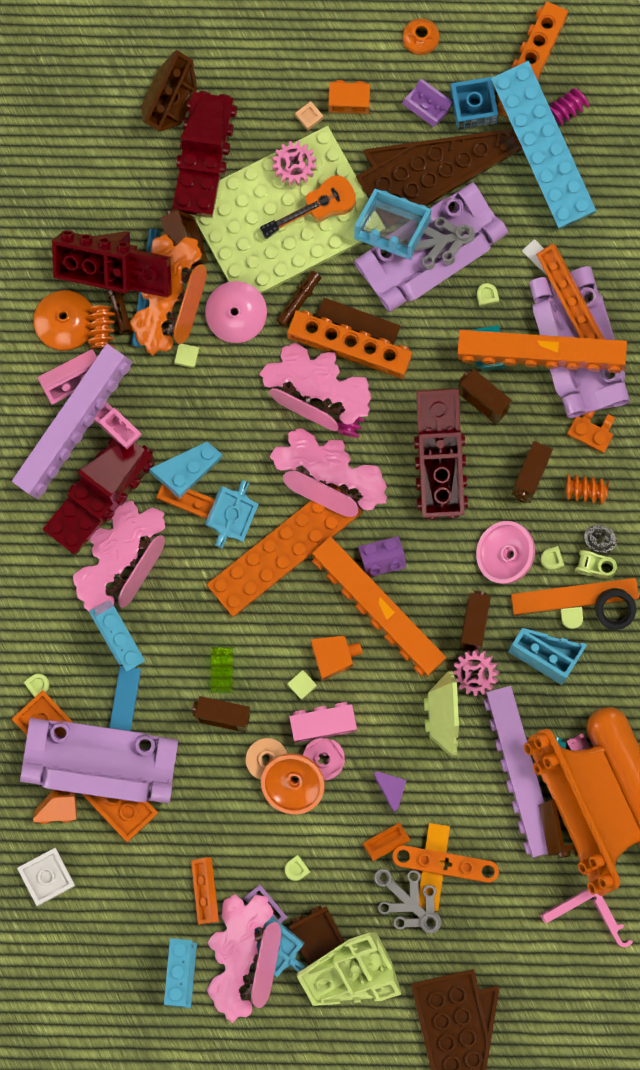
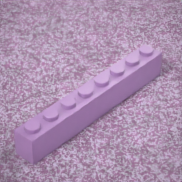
M105 345L13 478L12 482L37 499L46 492L47 486L57 476L60 467L70 457L71 451L76 444L82 440L83 434L93 424L100 409L106 405L111 393L117 389L120 380L129 372L133 361L110 345Z
M508 686L486 692V698L483 699L485 710H490L492 718L489 719L491 731H496L498 738L494 740L498 752H502L503 759L500 760L502 770L508 773L509 780H506L509 793L513 792L515 798L512 801L515 814L519 813L521 819L518 822L520 833H525L527 842H524L526 854H530L532 859L548 855L538 806L543 804L544 800L537 775L533 770L531 755H527L524 751V744L527 743L512 688Z

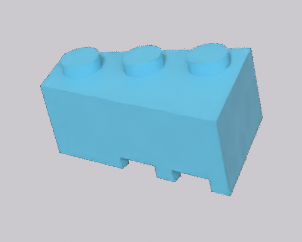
M522 628L508 653L560 685H563L587 644H579L568 641L565 638L559 639L548 636L545 633Z

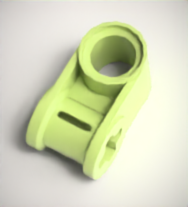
M580 550V560L578 567L575 568V572L606 580L611 579L615 575L617 564L614 559L590 551ZM609 564L613 570L605 573L602 571L601 566Z

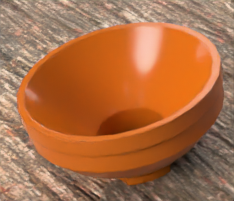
M419 18L407 24L403 32V43L410 52L417 55H425L437 47L439 32L433 22L428 19ZM418 28H424L427 30V35L421 38L416 35L415 31Z

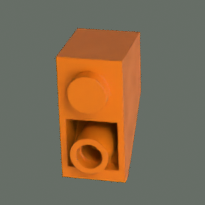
M53 790L35 809L33 822L48 824L52 821L68 823L77 820L76 793Z

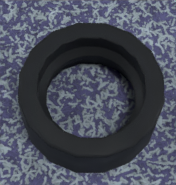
M607 589L597 598L595 613L599 621L607 628L613 630L624 629L635 619L636 603L631 595L623 589ZM612 597L624 599L628 606L627 614L619 621L609 620L604 615V604Z

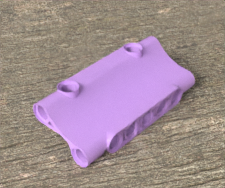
M473 182L429 208L431 209V222L428 224V227L438 231L434 222L438 217H444L446 221L456 226L467 224L475 231L474 240L469 244L461 246L455 255V262L453 264L446 265L443 262L442 255L450 249L454 242L447 243L435 259V267L431 270H426L423 267L422 259L430 253L433 247L415 251L412 259L409 260L390 252L382 256L381 249L374 246L354 260L359 272L364 276L389 312H392L406 301L417 299L489 251L490 245L508 234L504 223L493 214L478 187ZM451 202H454L455 208L450 212L448 206ZM410 220L385 238L390 239L391 236H395L399 240L407 239L410 241L415 233L414 227L417 222ZM447 230L438 231L444 235L452 234ZM424 235V236L421 237L420 241H424V240H428V239H432V238H430V237Z
M585 266L571 271L570 273L605 339L615 340L603 297L598 292L592 268ZM541 277L530 281L529 285L535 301L533 312L540 335L580 338L549 278ZM593 294L592 301L588 303L589 296ZM566 367L550 369L555 389L562 398L568 418L578 417L601 409L622 406L630 402L624 381V371L616 373L614 378L610 379L611 372L603 369L597 372L588 371L587 368L568 370Z
M30 718L20 782L38 784L44 788L136 802H146L148 800L169 804L178 739L66 721ZM57 727H64L67 732L64 736L59 737L55 734L54 730ZM147 739L151 742V746L147 749H142L139 746L140 741Z

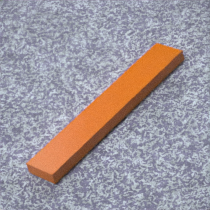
M551 244L538 252L536 255L579 337L605 339L556 244Z
M636 578L511 594L513 615L593 606L602 592L612 588L623 589L631 595L633 600H638L639 594ZM612 597L605 604L623 602L625 600L620 597Z

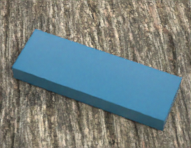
M120 666L110 728L131 731L141 669L132 668L126 672L125 668Z

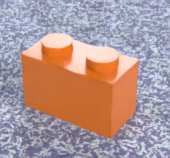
M336 80L330 82L328 112L369 114L370 84H366L363 81L346 83L343 80Z

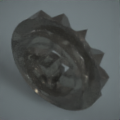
M593 525L585 531L583 540L586 547L591 548V552L596 551L601 555L602 553L609 554L611 550L615 549L617 537L610 528L603 525ZM603 536V542L597 543L596 541Z

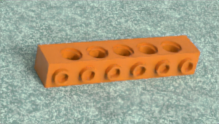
M547 1L544 7H539L535 17L538 20L535 25L531 24L527 34L530 37L527 42L524 41L519 51L522 54L519 60L515 59L512 68L526 62V59L532 58L535 60V63L530 65L538 81L567 19L569 10ZM549 24L551 28L545 29L542 25ZM541 41L544 45L536 46L534 42ZM498 96L496 99L498 114L508 118Z
M301 310V312L295 311L287 332L288 339L325 352H335V355L404 380L413 354L408 347L398 345L397 347L390 344V341L384 338H372L369 333L364 331L355 332L351 330V327L340 324V326L333 324L330 319L325 317L320 319L313 317L312 313ZM309 326H315L317 331L309 333L306 329ZM328 333H335L337 337L334 340H329L326 338V335ZM352 339L356 342V345L348 347L345 342ZM371 346L376 351L373 354H368L364 349ZM391 353L395 356V359L387 361L384 355Z

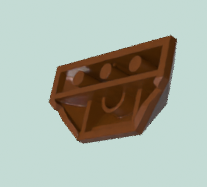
M175 50L157 70L141 105L142 122L158 132L181 125L187 112L189 98L192 99L193 92L197 91L193 60L180 51Z

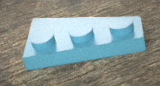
M205 442L150 468L149 473L180 499L222 459L223 454L210 443Z

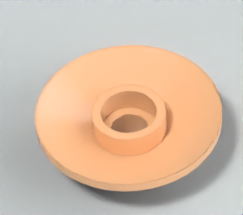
M262 738L255 741L246 753L245 762L247 769L255 778L261 780L267 764L275 757L287 754L285 747L279 741L272 738ZM263 755H269L268 761H262Z

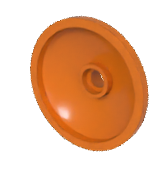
M68 290L56 291L47 295L38 304L34 313V328L39 339L48 347L59 351L74 350L85 344L90 338L88 332L93 330L89 328V323L93 322L89 319V315L93 314L89 311V308L92 306L90 302L81 294ZM66 314L67 317L66 319H60V315Z
M288 753L275 757L267 764L261 777V788L264 797L271 806L283 813L297 815L306 813L318 805L324 794L325 781L320 768L315 762L306 756ZM292 776L298 777L299 780H293Z

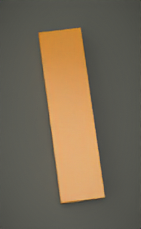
M429 823L425 849L446 853L450 826ZM446 858L444 859V861H440L439 865L443 866V870L445 867ZM422 871L419 905L424 910H426V897L423 894V889L427 885H433L437 890L434 896L435 912H438L443 875ZM432 888L426 889L427 895H433L434 891Z

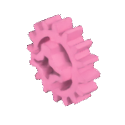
M289 141L288 147L282 144V151L276 149L275 154L277 157L272 158L273 163H276L272 165L273 170L276 171V178L282 176L281 182L284 183L288 180L289 186L293 182L300 186L301 180L307 183V176L313 177L311 170H316V165L313 164L316 162V157H311L313 150L307 151V144L301 147L300 141H297L296 145ZM304 157L308 160V166L303 162ZM281 161L286 165L285 170L281 167ZM296 161H298V165L294 164L293 166H291V163H295Z
M475 649L473 654L468 650L465 652V656L461 655L458 657L460 662L454 663V666L458 669L454 670L453 674L458 676L456 681L461 683L459 686L460 690L465 687L467 695L473 691L474 696H477L479 691L484 695L487 689L491 691L494 688L492 683L496 684L498 682V679L494 676H497L500 672L494 670L498 663L491 662L493 656L487 658L486 651L479 654L478 649ZM472 659L480 660L482 662H474ZM481 667L479 673L473 678H471L473 672ZM470 683H477L479 686H475Z

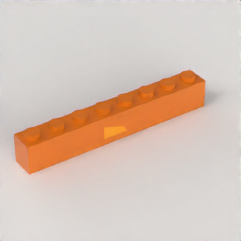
M460 330L458 360H462L464 363L482 361L487 365H493L497 362L503 363L506 366L524 364L526 367L533 368L537 367V365H542L549 369H556L558 367H566L568 370L587 368L588 371L592 372L603 369L611 373H620L625 371L627 341Z
M331 536L312 553L313 564L319 570L323 568L328 573L326 577L332 584L335 585L337 583L342 588L341 593L348 600L353 599L357 604L355 606L362 615L367 614L371 618L369 621L376 630L381 629L386 634L384 638L392 646L395 644L400 649L399 654L406 661L410 659L415 664L413 668L420 676L425 675L428 678L446 661V656Z

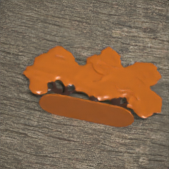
M164 234L152 241L150 253L171 257L172 295L166 298L141 292L143 299L149 300V307L138 311L129 322L132 331L136 333L138 343L146 346V351L151 356L158 350L167 352L172 348L173 339L170 332L173 328L174 339L178 344H183L191 332L207 277V270L203 264L197 265L192 272L190 270L192 264L196 263L202 255L200 248L197 246L198 241L196 239L185 237L176 246H173V241ZM181 269H186L187 274L182 273ZM187 281H188V284H187V287H186V291H185V294H184V296H183V287H182V284H183V282H187ZM182 301L178 318H175L173 306L175 302ZM168 313L172 315V318H168ZM165 321H172V322H173L172 324L169 323V326H170V327L161 328V325H162L163 322H165Z

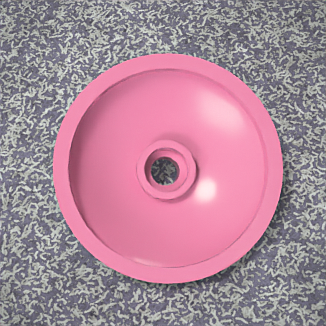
M241 281L224 283L217 287L207 300L205 308L206 321L211 331L224 341L231 343L249 341L257 336L265 325L267 318L265 299L254 286ZM233 308H237L239 311L236 316L231 314Z
M512 521L498 522L490 526L479 540L476 551L478 566L483 575L493 582L500 584L516 582L525 576L531 568L535 557V544L531 534L524 526ZM511 552H514V556L510 558Z

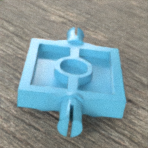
M241 480L237 491H232L224 486L220 487L205 522L206 526L214 529L219 534L215 544L218 548L223 549L227 538H233L239 542H243L259 505L245 495L250 484L247 481Z
M272 916L264 924L263 929L265 930L272 922H277L281 928V941L274 975L278 977L289 966L300 972L305 966L295 958L305 943ZM258 928L254 929L256 933L260 934V930ZM257 942V945H256V946H257V950H258V955H259V950H260L261 942Z

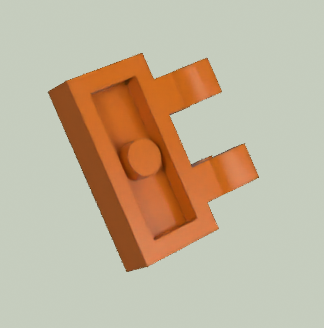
M596 411L584 414L583 418L576 417L567 435L604 454L614 435L608 431L615 417L608 414L601 428L590 422Z

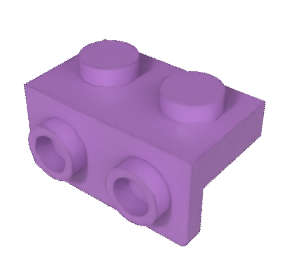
M423 79L418 81L415 89L402 102L404 106L433 127L448 114L453 103L452 100Z
M399 536L358 546L364 571L369 577L398 571L407 567Z

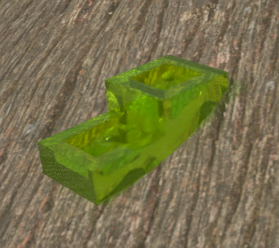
M212 647L211 692L233 693V647Z

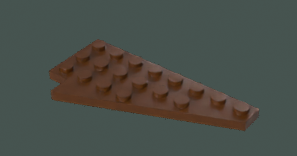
M512 128L363 150V154L370 163L371 168L357 175L356 179L368 198H370L374 189L387 191L399 198H406L408 201L418 205L428 206L521 151L522 146ZM377 207L375 209L388 229L406 219Z
M474 969L412 983L411 988L431 1070H486L499 986L479 990Z

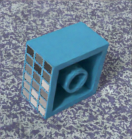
M491 77L451 83L450 96L453 102L452 107L457 130L497 124L498 110Z

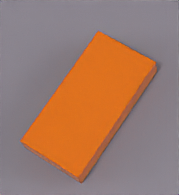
M399 822L362 844L372 861H375L409 842L410 839Z

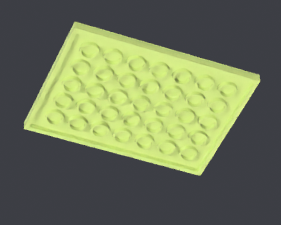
M328 126L298 140L301 147L307 144V151L313 150L311 157H316V162L313 163L316 165V170H311L313 177L307 176V183L301 180L300 186H297L296 182L289 186L288 180L284 183L281 182L282 176L276 178V171L272 167V165L276 164L273 163L272 158L277 157L274 152L220 180L213 218L192 215L195 217L200 232L228 282L241 281L248 283L263 294L363 243L354 239V226L369 198L356 179L355 173ZM304 157L303 162L308 166V160ZM281 161V167L285 170L286 165ZM296 161L295 163H291V166H293L294 164L298 165V161ZM331 176H343L352 185L356 201L353 210L349 213L330 216L320 222L316 221L311 214H308L279 228V231L268 239L264 238L260 230L262 225L273 220L277 221L307 206L306 195L311 191L317 190ZM374 211L364 230L371 232L372 229H376L381 234L385 232V227L376 211Z

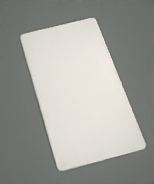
M534 239L522 252L547 275L536 255L544 248Z

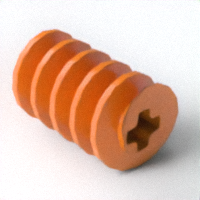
M98 305L89 308V311L93 313L89 315V319L93 321L89 323V328L93 330L88 332V335L92 337L88 340V344L91 345L90 349L102 350L109 341L114 340V337L109 336V333L115 332L114 329L109 328V325L115 324V321L109 319V317L115 316V313L110 311L112 308L110 306Z
M567 474L565 485L567 500H570L572 495H575L576 501H579L580 497L583 496L584 502H587L589 497H591L592 503L595 504L599 498L600 504L603 505L607 498L609 480L604 485L603 479L600 478L596 484L595 477H592L588 482L586 476H583L582 480L579 481L578 475H575L573 480H571L570 474Z

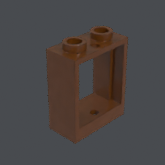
M178 209L170 210L166 213L167 215L160 217L164 232L173 241V246H176L185 237L198 241L197 246L200 248L202 255L196 263L192 264L190 270L194 269L197 265L209 263L195 217Z
M475 369L470 373L465 372L460 378V384L458 385L459 395L493 424L497 425L510 410L512 400Z
M533 441L511 494L515 496V500L521 503H526V501L531 503L551 457L552 448Z
M474 591V593L469 595L459 647L461 650L473 652L475 649H478L479 653L481 651L491 597L487 596L485 592Z
M199 696V700L194 701L192 709L193 716H195L198 723L244 733L247 732L251 714L250 707Z
M555 800L538 805L548 856L557 855L558 858H565L571 856L570 854H575V857H578L574 844L564 845L558 817L559 811Z

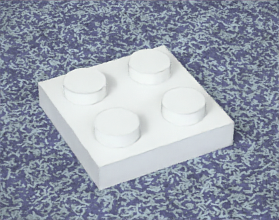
M56 848L17 868L37 907L75 887Z

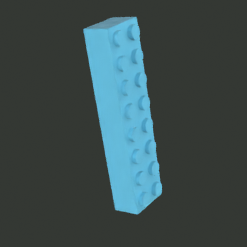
M529 61L491 78L559 230L597 213Z

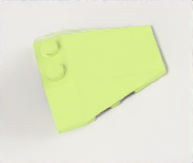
M450 670L428 692V698H424V711H428L429 719H425V732H429V737L450 757L455 758L458 746L456 738H458L459 733L457 681L454 678L453 670Z
M370 932L347 940L297 973V978L313 1006L340 1004V1001L354 1000V1003H360L361 999L373 998L374 1001H383L401 995L392 961L377 932Z

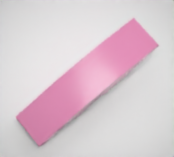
M107 402L95 417L94 422L126 449L142 436L125 417Z

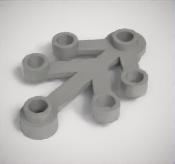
M438 217L434 222L438 231L447 230L452 234L444 235L427 226L422 236L426 235L432 239L419 241L415 251L433 247L430 253L422 259L423 267L426 270L433 269L435 267V259L447 243L451 242L454 243L448 251L443 253L442 258L446 265L453 264L455 262V255L461 246L469 244L474 240V229L467 224L456 226L446 221L444 217ZM416 223V225H415V227H414V228H415V231H416V229H417L419 223ZM407 239L399 240V243L404 244L406 246H408L410 242Z
M388 869L378 870L374 876L376 884L382 887L387 886L403 902L390 903L383 901L378 906L379 912L384 915L389 912H414L419 918L406 919L404 916H398L394 920V926L399 930L405 927H421L426 933L437 932L441 927V918L435 913L434 896L437 893L435 886L427 885L423 889V894L426 897L425 911L419 905V881L421 879L419 871L412 870L408 873L407 878L410 882L409 896L392 880V873ZM382 873L387 874V881L381 880L380 875ZM411 873H416L418 879L412 880L410 877ZM432 888L434 891L433 895H427L426 889ZM382 904H387L389 906V910L387 912H384L381 909ZM429 918L435 921L434 926L427 924ZM397 920H404V926H398Z

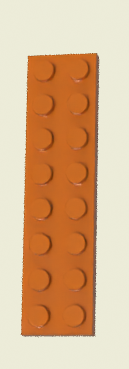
M332 483L329 486L341 492L340 488L337 485ZM311 500L206 585L234 618L311 556L330 536L333 538L363 514V512L358 507V514L356 516L346 517Z
M43 690L12 718L26 735L30 718L73 722ZM57 727L54 730L55 734L59 737L64 736L67 732L64 727ZM82 794L127 843L159 814L148 801L136 802Z

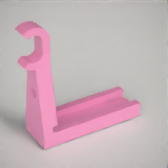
M588 888L540 914L543 922L548 923L594 897L592 901L616 943L621 947H628L633 942L627 940L623 943L620 940L617 932L619 929H623L624 925H617L603 897L597 894L592 895Z

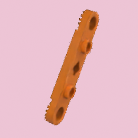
M399 846L394 850L392 856L394 863L399 867L473 881L491 883L499 875L498 866L492 861L416 847ZM405 850L409 853V860L402 863L397 859L399 851ZM445 858L448 859L449 863H452V866L448 867L447 870H443V866L439 865L440 861H444ZM483 867H492L494 875L491 878L484 877L482 875Z

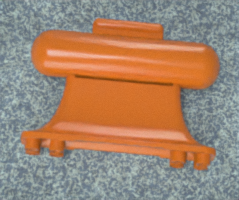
M614 707L600 708L589 717L586 729L593 748L585 750L565 749L557 743L554 734L549 729L540 730L530 736L528 742L524 744L525 753L532 755L535 761L533 770L535 774H541L544 783L547 784L580 859L578 869L581 874H586L590 881L587 884L588 891L592 895L597 894L599 896L619 888L620 878L615 869L616 861L625 850L638 842L640 847V746L626 716L621 710Z

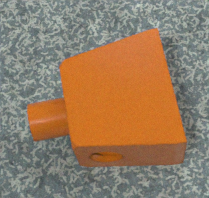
M345 636L311 640L322 681L352 668L353 662L351 657L363 654L360 642L347 645Z

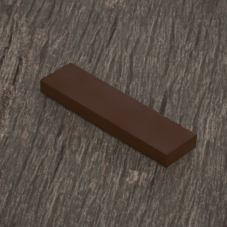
M325 297L316 316L319 319L321 317L328 318L333 324L339 326L340 324L347 325L352 328L351 330L358 333L359 331L367 332L375 339L384 338L390 341L392 345H394L401 328L398 324Z

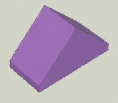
M377 771L374 773V777L393 813L398 811L407 780Z

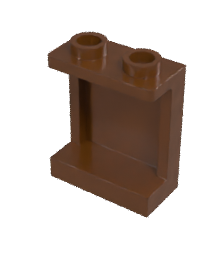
M319 905L309 911L311 915L305 918L300 915L291 920L292 925L288 926L289 930L305 943L300 951L308 966L345 942L327 906L322 908Z

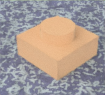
M311 101L295 113L296 118L307 131L324 119V116Z

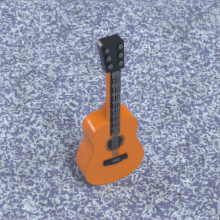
M331 176L317 190L311 191L306 195L307 206L277 221L273 220L262 225L260 230L264 238L268 239L277 233L279 228L308 214H311L319 222L324 221L330 216L347 214L355 206L356 196L354 189L343 176Z

